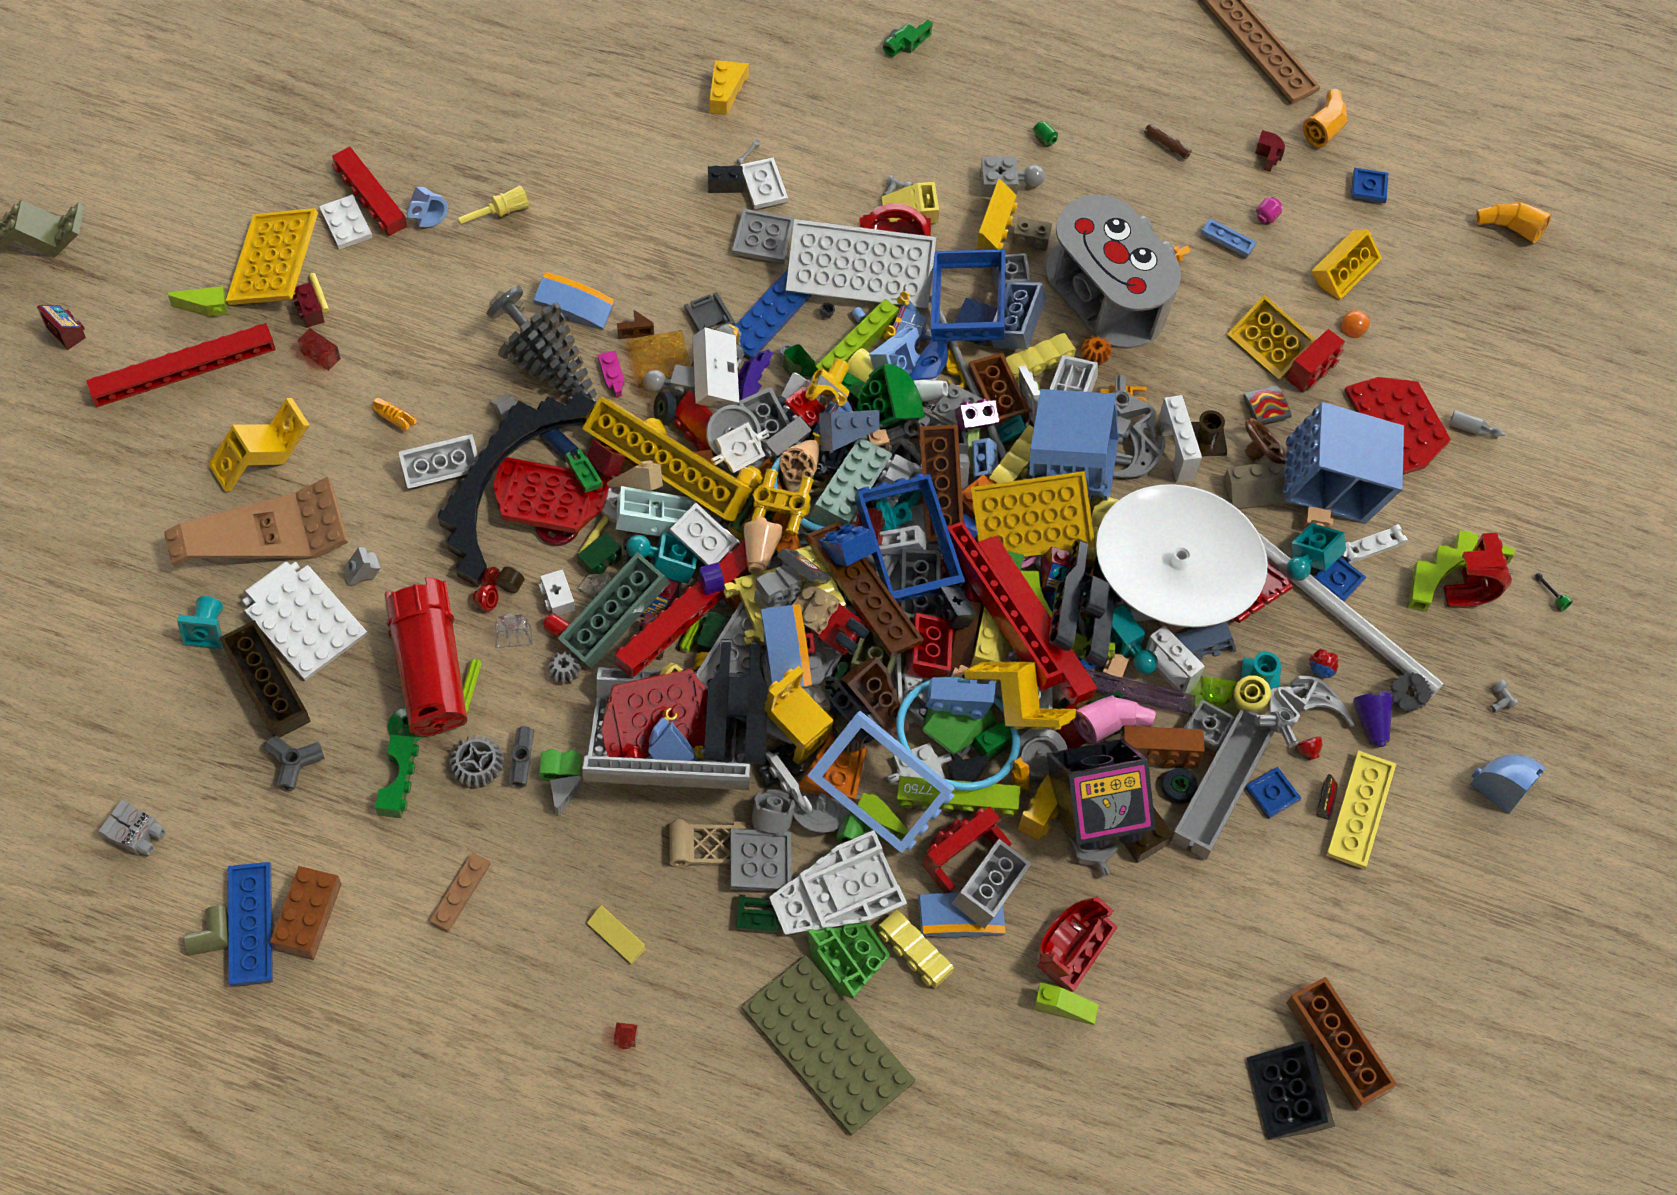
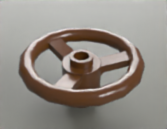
M1248 418L1245 422V427L1252 442L1244 450L1246 455L1252 461L1259 460L1265 455L1274 463L1286 464V452L1273 433L1260 421ZM1271 450L1277 451L1279 456L1274 454Z

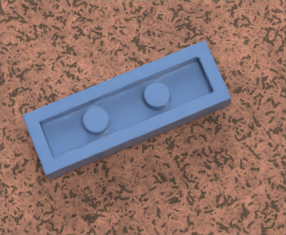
M1209 219L1201 232V235L1246 258L1256 245V241L1212 219Z

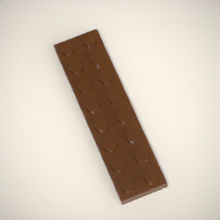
M839 521L807 534L805 539L890 658L922 644L924 639L865 557L848 566L835 564L819 544V540L824 538L827 533L841 530L840 527L842 525Z

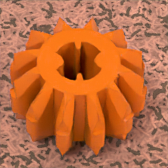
M1091 335L1089 339L1084 340L1081 346L1082 358L1102 365L1104 361L1107 362L1112 353L1110 342H1106V337L1101 339L1099 335L1096 338Z

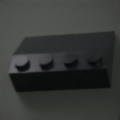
M1304 1040L1247 1057L1268 1140L1314 1133L1335 1127L1315 1051L1311 1043Z

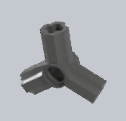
M275 736L271 737L264 747L265 751L282 763L277 788L283 791L295 790L299 771L303 766L325 759L319 742L296 749ZM297 758L294 762H289L290 759Z

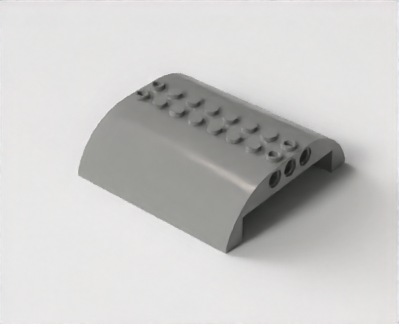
M598 667L597 699L588 756L584 757L583 764L584 782L749 790L751 764L744 762L747 723L734 717H727L726 743L724 761L722 762L704 761V758H698V761L609 757L606 750H604L600 729L612 685L658 676L662 670L643 669L632 679L620 668ZM704 748L700 749L699 755L704 752Z

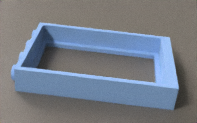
M861 711L853 717L807 775L901 853L905 849L909 851L917 842L914 840L916 835L919 833L922 836L929 827L926 824L929 819L935 820L942 811L939 809L944 802L947 805L954 796L951 793L954 787ZM861 728L941 792L902 841L822 777Z

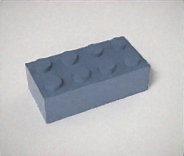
M1007 283L1005 289V340H991L993 348L1028 350L1046 300L1042 283ZM997 310V313H996V315H995V318H994L993 322H997L998 310Z

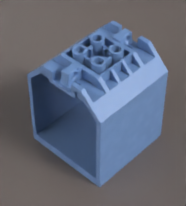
M1040 389L1030 449V479L1085 471L1089 499L1091 497H1102L1104 501H1107L1111 495L1119 440L1116 394Z

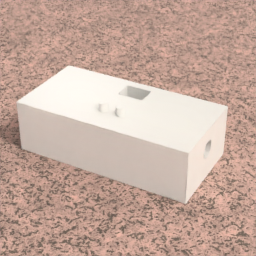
M703 328L693 336L696 404L716 409L727 405H737L739 403L736 336Z
M1062 355L1050 390L1092 392L1098 376V363Z

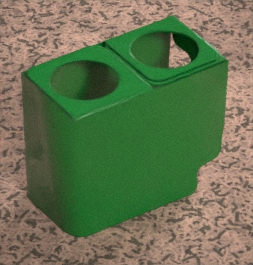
M800 344L793 345L784 351L783 368L790 377L792 373H797L794 364L801 366L800 376L813 377L814 373L818 370L815 361Z

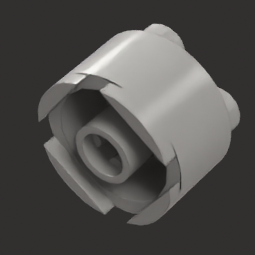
M769 789L766 793H757L751 818L753 828L757 831L770 832L778 836L784 835L785 831L791 827L795 801H791L789 795L780 790Z

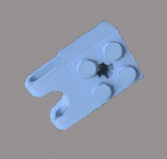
M917 327L902 329L871 352L869 356L874 370L884 364H893L902 368L911 376L917 361L922 353H917L914 347L915 341L919 337Z

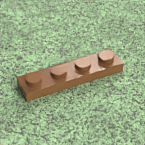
M472 852L430 920L432 925L449 933L491 865L489 860Z

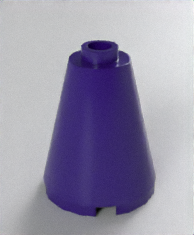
M1379 692V695H1373L1372 693L1360 695L1353 700L1368 741L1375 748L1385 747L1386 743L1390 742L1393 697L1392 693Z

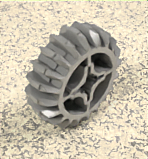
M475 735L474 739H471L467 736L466 742L460 739L461 746H454L455 751L450 753V770L454 773V778L459 779L461 784L466 782L467 786L470 787L474 783L475 787L478 788L479 783H482L486 787V781L489 780L493 783V776L499 777L498 771L503 770L504 758L501 757L503 752L499 749L497 743L494 744L492 738L487 740L486 736H483L479 739L478 735ZM470 752L469 756L462 761L463 757ZM474 756L479 761V767L477 765V762L475 763ZM490 764V766L483 771L484 767Z

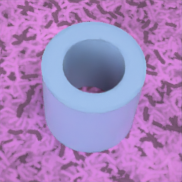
M857 307L852 311V315L858 323H861L867 317L861 307Z

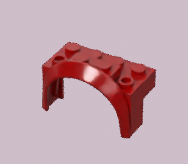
M890 203L874 209L869 215L860 217L858 223L860 228L931 237V218L923 216L916 209L905 204ZM889 218H899L897 222H890Z
M1482 533L1473 551L1463 552L1462 558L1465 560V565L1461 571L1464 584L1444 586L1447 606L1468 607L1483 605L1498 599L1509 588L1512 578L1509 573L1506 557L1502 553L1503 544L1499 540L1498 533Z
M988 807L986 810L981 808L973 815L974 818L970 821L967 818L962 821L956 820L954 823L941 829L932 839L927 853L923 856L925 859L921 865L944 893H951L956 886L941 867L978 838L983 836L992 844H995L1000 839L1009 847L1012 845L1010 840L997 826L1000 818L991 807Z
M1098 896L1078 901L1068 907L1054 920L1045 932L1040 943V962L1037 967L1061 988L1070 992L1075 991L1118 928L1107 918L1112 915L1114 910ZM1072 919L1078 922L1083 927V930L1078 925H1076L1072 921ZM1083 935V937L1081 938V940L1079 941V943L1077 944V946L1074 948V950L1072 951V953L1070 954V956L1068 957V959L1065 960L1066 957H1067V955L1069 954L1070 950L1072 949V947H1073V946L1075 945V943L1079 940V938Z

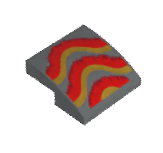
M1278 386L1244 393V400L1251 409L1250 415L1262 424L1292 417L1288 403Z

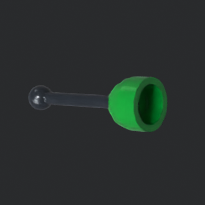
M1541 573L1535 575V578L1540 580L1556 596L1555 602L1561 611L1566 610L1573 603L1569 596L1559 595L1546 582Z

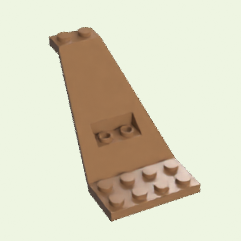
M325 477L295 493L183 522L164 531L170 561L175 567L192 558H318L348 543L333 483L329 477Z

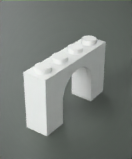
M1182 395L1164 398L1157 422L1162 436L1174 435L1176 452L1172 471L1176 483L1194 481L1202 456Z

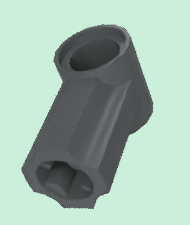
M911 419L902 425L887 430L886 433L890 446L896 445L900 439L909 440L919 437V431L911 433L910 428L913 424H917L918 428L923 425L917 420Z

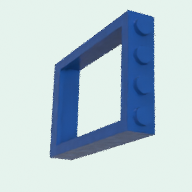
M1005 249L935 251L932 282L931 341L1005 340ZM998 267L997 322L940 323L942 269Z
M917 474L912 479L900 478L894 481L895 483L888 484L883 482L876 487L869 488L867 486L857 491L854 499L863 527L872 530L877 551L872 553L879 578L897 603L935 594L943 586L959 585L961 587L965 580L930 474ZM921 489L949 577L893 591L865 503Z

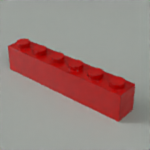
M350 146L332 155L334 171L341 174L343 182L350 186L354 196L359 197L363 208H367L371 218L377 220L381 231H385L388 236H391L407 227L406 217Z

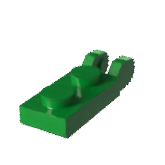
M581 449L576 450L578 460H574L570 453L565 454V459L585 493L603 487L602 480Z

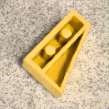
M715 60L709 100L711 114L727 115L736 100L738 92L741 91L745 80L747 81L749 77V63Z
M1048 774L1038 788L1034 799H1031L1027 811L1023 812L1018 827L1019 831L1040 841L1042 835L1046 836L1051 828V825H1049L1051 819L1055 820L1059 814L1057 801Z

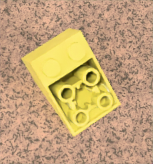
M935 182L916 183L881 197L882 205L890 203L905 204L916 209L923 216L931 218V223H938L939 206ZM889 218L890 222H897L899 218Z

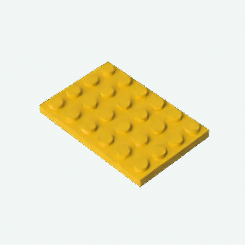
M315 208L253 214L226 298V302L229 305L292 300L318 215Z
M1085 471L971 487L978 542L997 535L1006 550L1024 554V557L1045 554L1051 546L1070 551L1072 544L1078 538L1087 542L1088 548L1095 547Z

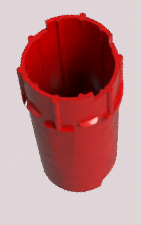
M426 577V584H414L396 592H391L390 596L389 591H386L384 594L388 616L386 624L390 628L388 635L392 638L409 730L418 736H434L464 726L468 720L453 628L455 619L451 613L446 581Z

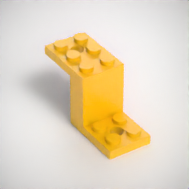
M286 398L270 424L232 425L208 465L224 491H232L248 465L285 464L310 425L294 400Z
M980 662L964 671L965 679L977 680V682L984 681V679L996 682L1001 681L1005 726H1013V729L1031 727V729L1037 730L1049 727L1050 730L1061 729V726L1069 724L1072 719L1077 717L1076 709L1040 708L1035 662Z
M797 666L794 670L792 668L783 675L784 678L780 682L775 681L770 685L764 709L773 723L797 746L794 750L793 761L798 765L827 741L833 724V719L801 687L804 670L800 666Z

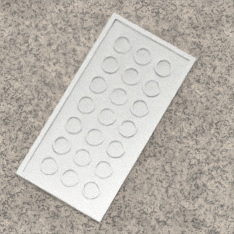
M794 219L786 291L881 303L884 299H887L892 304L904 306V304H898L896 299L900 296L901 292L906 291L910 296L908 301H911L916 308L928 309L936 237Z

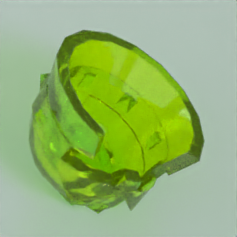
M1201 676L1200 695L1208 703L1222 707L1232 699L1234 688L1238 681Z

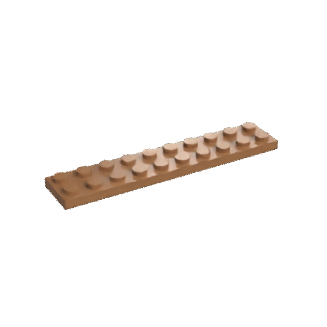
M1202 0L1292 104L1319 91L1320 85L1245 0Z

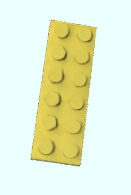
M1358 750L1326 856L1365 870L1396 763Z

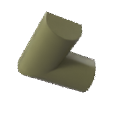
M211 906L205 910L207 930L185 934V947L188 956L229 949L228 912L225 906Z

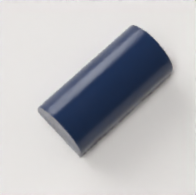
M559 429L541 434V440L564 462H567L565 459L566 453H570L574 457L576 450L579 449Z

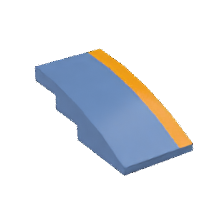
M548 272L544 273L533 300L535 305L543 307L549 305L551 309H553V303L558 302L562 309L560 313L569 317L570 322L604 330L615 302L611 297L593 288Z
M800 604L761 609L766 659L771 684L775 681L780 682L784 678L783 675L792 668L794 670L797 666H800L804 670L801 687H811L809 656Z
M959 893L924 894L918 896L922 935L959 938L961 936L981 937L983 935L1003 936L1006 934L1003 905L984 929L951 904Z

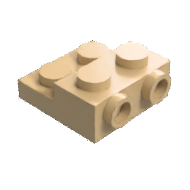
M806 582L793 605L800 604L804 626L820 634L827 627L828 620L832 613L837 610L840 600L821 588Z

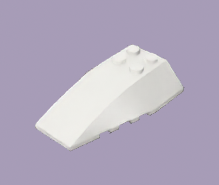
M874 830L836 846L830 853L816 861L813 866L804 870L797 878L769 897L785 935L806 932L808 929L818 930L826 927L870 921L907 905Z

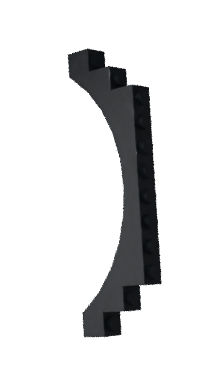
M576 392L573 397L571 396L568 399L566 405L547 396L545 401L540 402L537 410L519 400L516 405L510 408L507 418L500 422L499 430L490 437L488 446L481 450L477 462L470 466L466 478L461 479L457 491L450 495L448 504L438 513L439 525L452 532L447 539L449 552L462 558L456 566L459 578L479 587L488 573L487 565L478 545L476 528L478 508L483 491L493 473L510 454L537 436L559 428L584 425L596 405V401Z

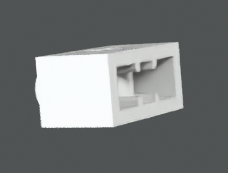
M563 569L542 575L539 588L541 594L546 595L547 600H544L547 611H551L552 614L555 613L558 616L575 611L574 599Z

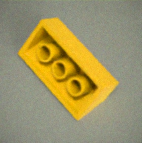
M1000 179L997 181L982 222L976 250L1003 249L1004 243L1002 241L1007 239L1009 232L1007 227L1012 225L1013 216L1011 215L1016 213L1018 203H1015L1017 195Z
M1353 230L1311 272L1318 286L1336 299L1341 300L1382 257L1369 230Z

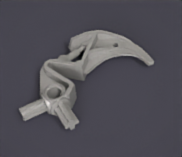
M1124 375L1115 376V391L1111 394H1116L1117 415L1122 418L1142 414L1146 416L1131 428L1130 436L1134 446L1132 463L1124 470L1114 471L1113 477H1141L1151 472L1158 464L1165 450L1166 436L1159 435V442L1157 443L1156 422L1154 421L1156 417L1155 409L1144 401L1128 394L1126 391V377ZM1117 400H1121L1124 404L1118 403ZM1143 429L1150 431L1154 444L1143 434Z
M1311 676L1296 677L1291 681L1290 687L1273 688L1269 701V715H1255L1254 717L1255 725L1270 726L1274 732L1282 733L1288 748L1298 744L1292 728L1300 717L1299 712L1301 710L1306 711L1315 707L1330 708L1342 715L1349 727L1355 726L1348 710L1337 694L1322 680ZM1300 690L1306 692L1302 699L1294 693H1298Z

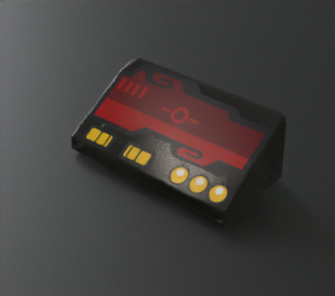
M1328 774L1323 782L1316 812L1317 817L1330 820L1332 817L1338 790V784L1331 774Z

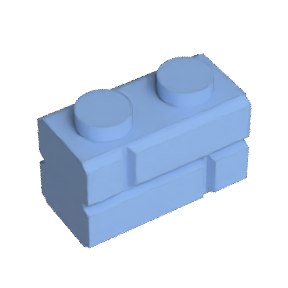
M990 438L972 441L974 477L978 479L984 474L989 479L998 466L997 443Z

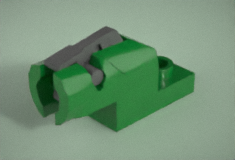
M926 20L917 29L908 23L900 29H893L883 42V51L891 57H894L904 49L912 53L932 34L933 23Z

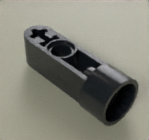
M827 676L822 680V691L848 723L861 711L884 729L873 714L866 712L840 679ZM832 683H834V684H833V687H834L837 691H839V692H836V691H834V690L831 689V688H832V685H831ZM847 696L848 702L845 706H842L841 701L843 697ZM863 728L855 735L861 745H866L875 739Z

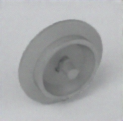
M1047 727L1037 730L1028 729L1020 735V749L1017 759L1021 757L1023 762L1029 765V782L1042 783L1047 774L1049 775L1046 753L1066 750L1067 745L1060 734Z
M800 791L802 797L806 796L811 803L812 812H804L795 801L793 816L805 829L817 833H827L839 829L843 816L849 815L850 810L835 798L826 797L824 793L816 795Z

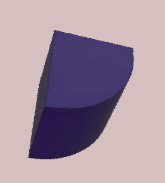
M718 562L700 567L699 581L705 595L724 590V579Z

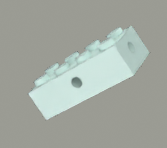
M621 486L616 505L615 529L661 536L663 531L672 534L669 531L670 528L696 501L690 497Z

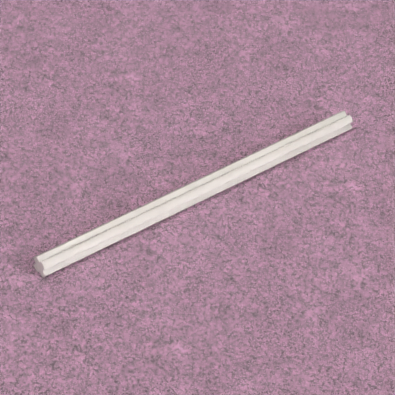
M1259 533L1266 550L1267 562L1289 578L1405 674L1407 672H1410V674L1414 672V674L1418 673L1423 678L1425 677V681H1428L1427 684H1430L1429 688L1431 690L1429 692L1432 697L1440 690L1444 684L1312 575L1309 574L1302 581L1291 579L1286 572V565L1291 558Z

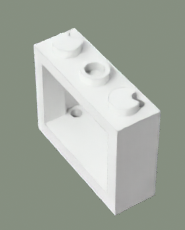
M1165 626L1161 627L1150 636L1146 650L1152 651L1157 656L1158 666L1156 671L1184 697L1197 687L1205 666Z

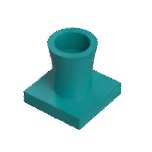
M201 596L196 600L194 616H178L177 623L183 645L222 649V644L219 640L222 633L218 617L223 610V604L218 599L210 596Z
M1267 651L1258 653L1254 659L1243 657L1240 680L1249 675L1258 676L1269 684L1271 690L1280 687L1281 662L1274 653Z

